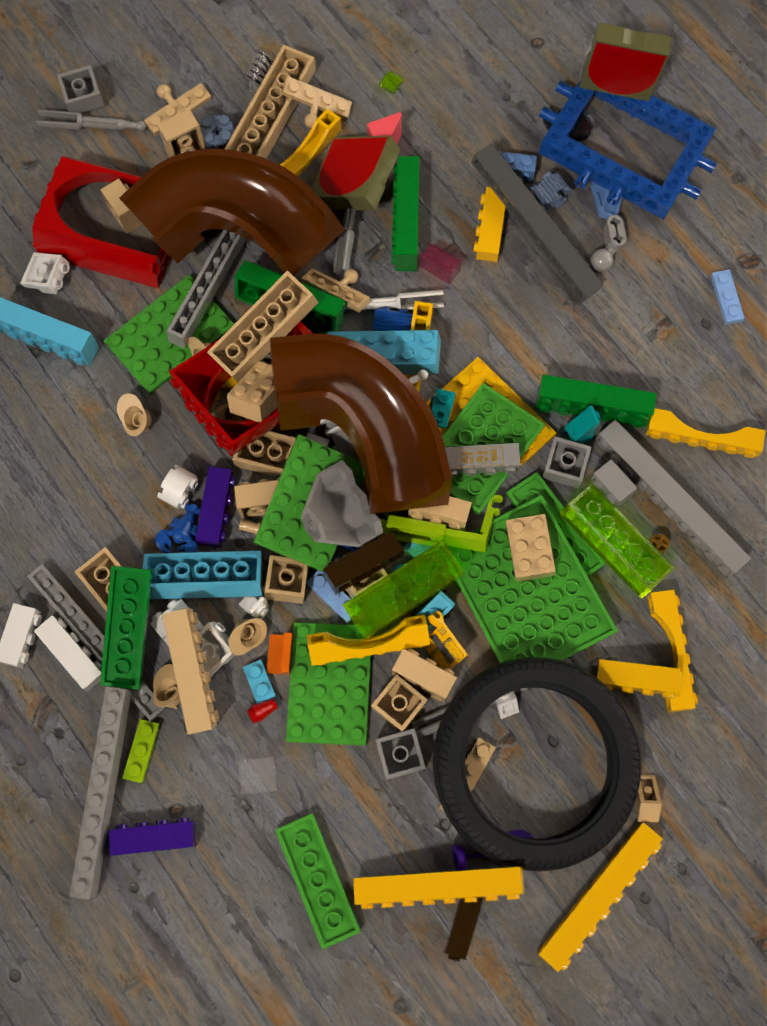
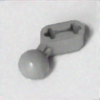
M611 215L603 228L606 247L596 250L590 257L591 266L598 272H605L611 268L613 254H618L626 242L624 223L618 215Z

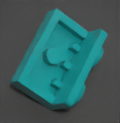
M437 388L436 395L431 397V412L438 427L447 428L455 392Z

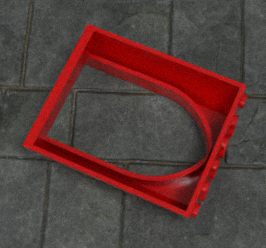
M61 156L58 166L54 168L53 178L47 185L45 197L41 199L40 209L34 216L32 233L33 248H35L36 253L62 255L71 265L158 289L170 260V256L161 247L158 255L155 256L89 238L69 228L62 221L59 214L67 193L85 184L95 182L112 183L117 179H120L122 184L126 183L128 187H131L142 176Z
M300 321L286 336L313 333ZM215 341L171 369L169 373L172 379L169 381L175 390L178 389L189 412L193 411L197 422L205 425L204 428L208 435L216 438L215 442L219 448H224L230 456H233L280 425L279 416L276 409L268 418L259 423L253 420L228 421L212 415L215 396L223 384L232 377L207 353L217 342Z

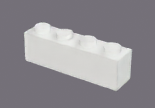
M51 616L34 632L81 688L87 692L100 682L101 663L99 661L94 662L91 659L92 653L86 646L82 648L79 645L80 639L74 632L69 633L66 627L68 625L61 617L57 619Z

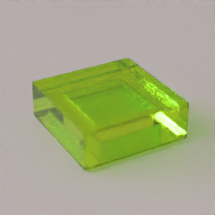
M388 71L379 83V87L394 95L403 83V78Z

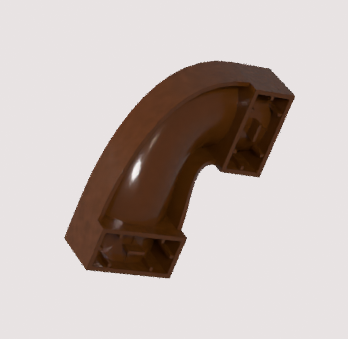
M200 149L172 156L150 169L119 198L153 235L152 239L177 264L205 239L200 234L201 232L208 229H222L236 233L254 242L273 259L284 273L288 271L295 276L345 230L331 209L297 175L273 161L235 150Z
M304 334L270 338L271 369L280 430L320 426V419L329 420L339 426L350 439L361 461L365 474L364 483L370 514L448 505L452 475L440 429L418 390L396 366L373 349L342 336Z

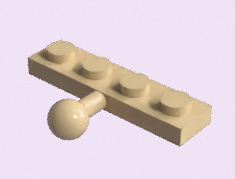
M289 76L285 78L281 95L311 106L310 114L305 117L307 127H313L318 118L316 116L318 110L325 111L329 109L341 119H348L351 101Z
M200 83L174 100L169 86L162 84L158 86L157 94L160 98L166 99L169 104L146 118L144 122L153 135L157 136L160 134L157 124L161 123L164 119L177 115L181 111L190 109L191 112L195 111L210 101L211 95Z
M313 268L301 278V283H305L317 290H322L334 297H339L345 301L346 307L358 313L370 303L369 296L347 286V284H353L358 280V273L353 269L345 272L344 278L340 282Z
M477 737L465 759V773L470 792H472L496 747ZM440 803L438 809L444 812Z

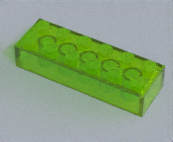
M593 483L568 503L559 513L640 599L647 595L674 569L671 563Z
M441 540L342 606L366 641L436 595L439 591L462 578L465 571L444 540Z

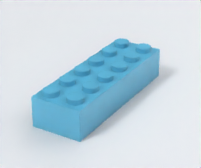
M0 297V333H7L9 337L15 340L18 338L22 339L30 346H34V344L40 346L42 350L48 353L51 351L55 352L63 359H67V357L73 359L79 365L83 366V364L90 366L100 347L91 332Z
M438 330L341 331L327 333L357 341L373 349L396 366L404 375H416L422 369L426 370L428 374H439L441 339Z
M262 551L144 554L143 569H152L150 599L262 596L264 569Z

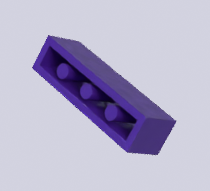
M208 467L196 534V541L199 545L221 547L222 542L226 540L224 528L225 523L228 524L230 513L227 512L228 505H231L233 500V494L230 493L231 488L235 486L236 476H234L231 469Z
M189 818L176 819L177 823L169 824L168 820L156 821V825L148 826V822L136 823V827L128 828V824L115 825V830H109L110 856L196 847L195 822L189 821Z

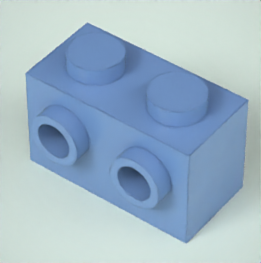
M501 152L503 159L510 163L512 170L517 176L521 177L523 182L533 183L537 156Z

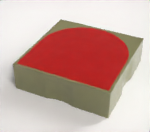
M598 22L591 50L587 54L582 69L579 88L649 102L668 60L672 37L650 32L633 31L625 27Z
M390 135L333 137L311 189L331 210H376L385 189L386 180L394 167L401 149Z

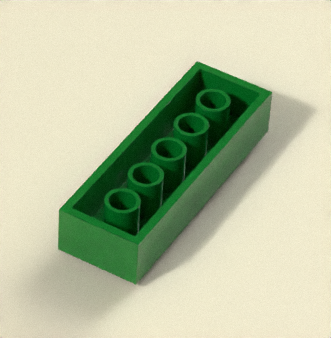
M398 156V161L394 164L392 264H395V271L417 272L419 156Z
M244 260L235 274V299L253 306L282 275L261 267L256 263ZM301 283L318 301V304L301 322L309 330L319 334L339 332L343 325L345 301L322 290L312 288L305 283Z
M543 374L538 388L535 409L545 413L550 411L558 412L559 415L563 416L569 414L578 416L589 406H593L594 410H597L600 415V422H613L616 420L620 425L630 424L636 428L647 427L654 415L657 393Z

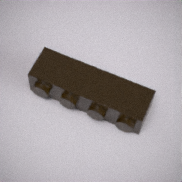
M392 531L387 534L382 533L373 542H366L358 550L346 553L342 559L336 562H329L323 568L324 577L335 595L403 558L404 549Z

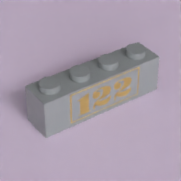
M519 443L445 447L452 477H457L459 474L476 476L477 473L495 475L497 472L513 474L520 469Z

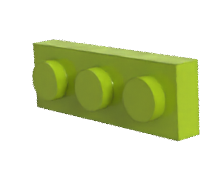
M140 719L122 777L123 779L143 784L160 724Z

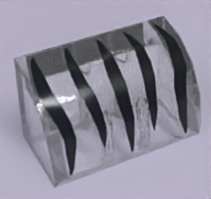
M258 49L244 76L246 90L255 93L273 64L270 56Z

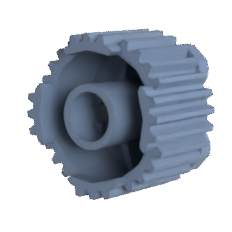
M214 115L211 118L205 117L202 120V125H200L206 149H225L235 131L234 124L226 115Z
M551 172L546 173L542 177L541 183L530 188L534 198L539 204L544 206L547 214L553 207L560 208L566 202L567 194L572 191L559 173L552 174Z

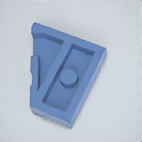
M591 181L590 186L598 217L608 219L611 215H618L623 197H620L616 205H611L613 199L610 204L606 200L611 191Z

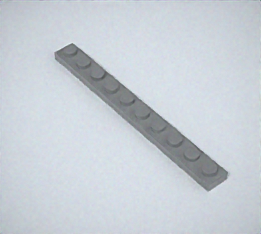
M41 564L27 577L102 664L104 634L45 565ZM143 680L140 690L122 688L132 691L131 700L151 722L167 709L166 707L156 706L154 703V693Z

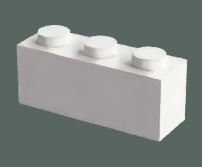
M13 603L0 641V663L23 669L24 664L29 659L28 651L30 645H33L35 641L34 630L41 623L40 611Z

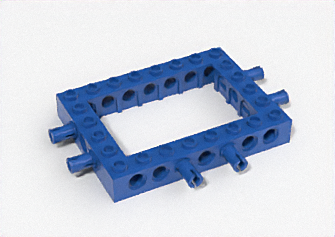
M561 80L559 81L555 91L566 96L568 101L560 113H556L545 106L541 110L539 117L552 123V126L542 140L539 154L579 174L575 180L577 187L582 181L579 188H585L588 180L611 191L606 198L609 204L613 199L611 205H616L622 196L629 202L663 220L679 193H684L695 200L697 199L702 189L688 183L687 179L694 167L698 166L710 173L715 168L717 163L704 157L702 153L716 128L651 95L648 102L579 88L580 82L573 88ZM593 95L600 98V101H606L615 106L616 109H621L630 114L631 117H636L647 123L646 125H651L661 130L663 134L666 133L678 139V142L682 141L686 144L662 186L568 137L569 133L575 128L579 116L583 115L585 107L590 104Z

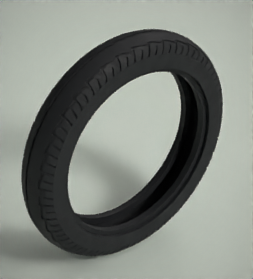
M526 657L505 661L484 670L471 679L456 694L447 707L436 733L433 749V776L436 791L446 816L461 837L474 849L489 859L511 868L521 867L522 870L552 871L570 867L592 857L608 845L619 833L631 814L639 791L641 755L637 735L627 711L605 684L592 674L573 664L551 658ZM522 688L553 690L578 703L597 725L606 749V780L595 807L586 818L572 829L547 838L515 836L503 831L492 823L476 804L470 792L465 773L467 742L473 726L488 706L503 695Z

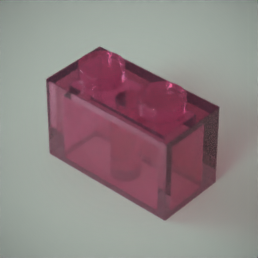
M432 243L428 245L420 256V267L449 285L460 272L461 261Z

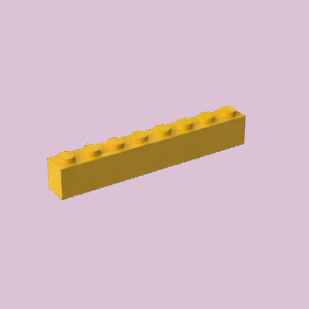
M639 822L536 953L557 972L561 969L564 971L571 963L569 958L573 953L577 954L583 948V941L587 935L591 937L598 928L596 926L600 919L604 920L609 915V907L613 902L617 904L623 897L622 891L626 886L630 887L636 880L634 875L638 870L642 871L648 865L649 861L647 859L651 854L655 855L662 846L660 842L663 838L644 822Z
M521 867L354 878L355 905H361V909H373V904H381L382 908L394 907V903H402V907L415 906V902L423 901V905H435V900H444V904L456 903V899H464L465 903L477 902V898L486 897V901H498V896H507V900L520 899V895H525L523 870Z

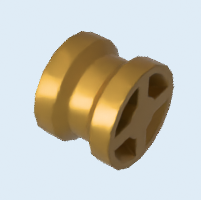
M655 534L647 543L649 553L654 556L664 554L669 547V540L663 534Z

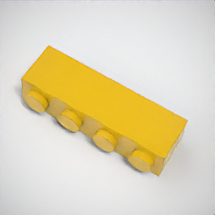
M486 187L485 194L482 193L480 202L484 206L483 209H479L478 220H481V225H477L476 236H479V240L475 241L473 252L477 253V260L497 262L505 205L490 187Z
M599 659L597 679L611 691L614 688L621 689V692L633 694L634 691H641L642 695L654 696V693L662 694L664 698L674 699L675 696H680L683 672L679 668Z

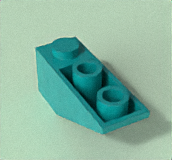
M589 406L568 423L563 431L566 440L580 444L591 442L601 421L598 411H595L593 406Z

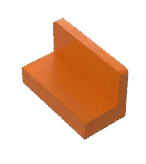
M284 632V635H270L267 661L268 674L290 675L292 633Z

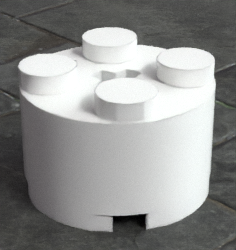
M174 465L175 470L171 468L161 484L163 492H158L157 497L177 509H185L190 500L188 499L189 494L197 490L199 483L197 482V475L178 465Z

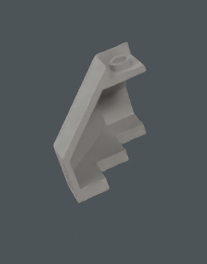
M343 460L316 475L301 515L305 531L315 542L360 547L383 533L380 519L375 513L370 514L366 494L356 485L352 470Z

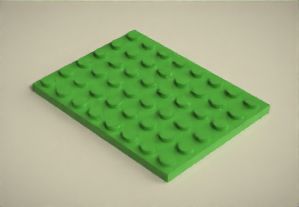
M542 495L493 520L486 553L446 545L444 548H439L445 554L446 563L499 663L526 657H543L563 661L618 632ZM545 514L556 571L555 576L516 582L506 530V520ZM482 526L470 532L480 534Z

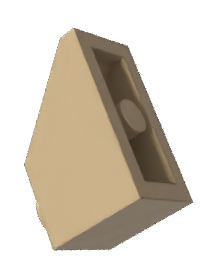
M641 775L639 791L635 801L638 822H659L662 802L655 775Z

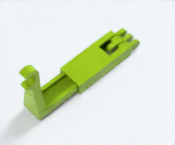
M494 495L489 501L480 534L448 529L445 524L389 515L388 520L380 519L383 533L387 534L392 531L399 541L444 548L446 545L486 553L493 518L500 515V510L493 508L492 505L494 502H503V497L501 495Z

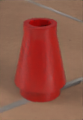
M271 698L270 700L250 705V708L246 711L252 723L255 724L262 722L278 707L273 698Z

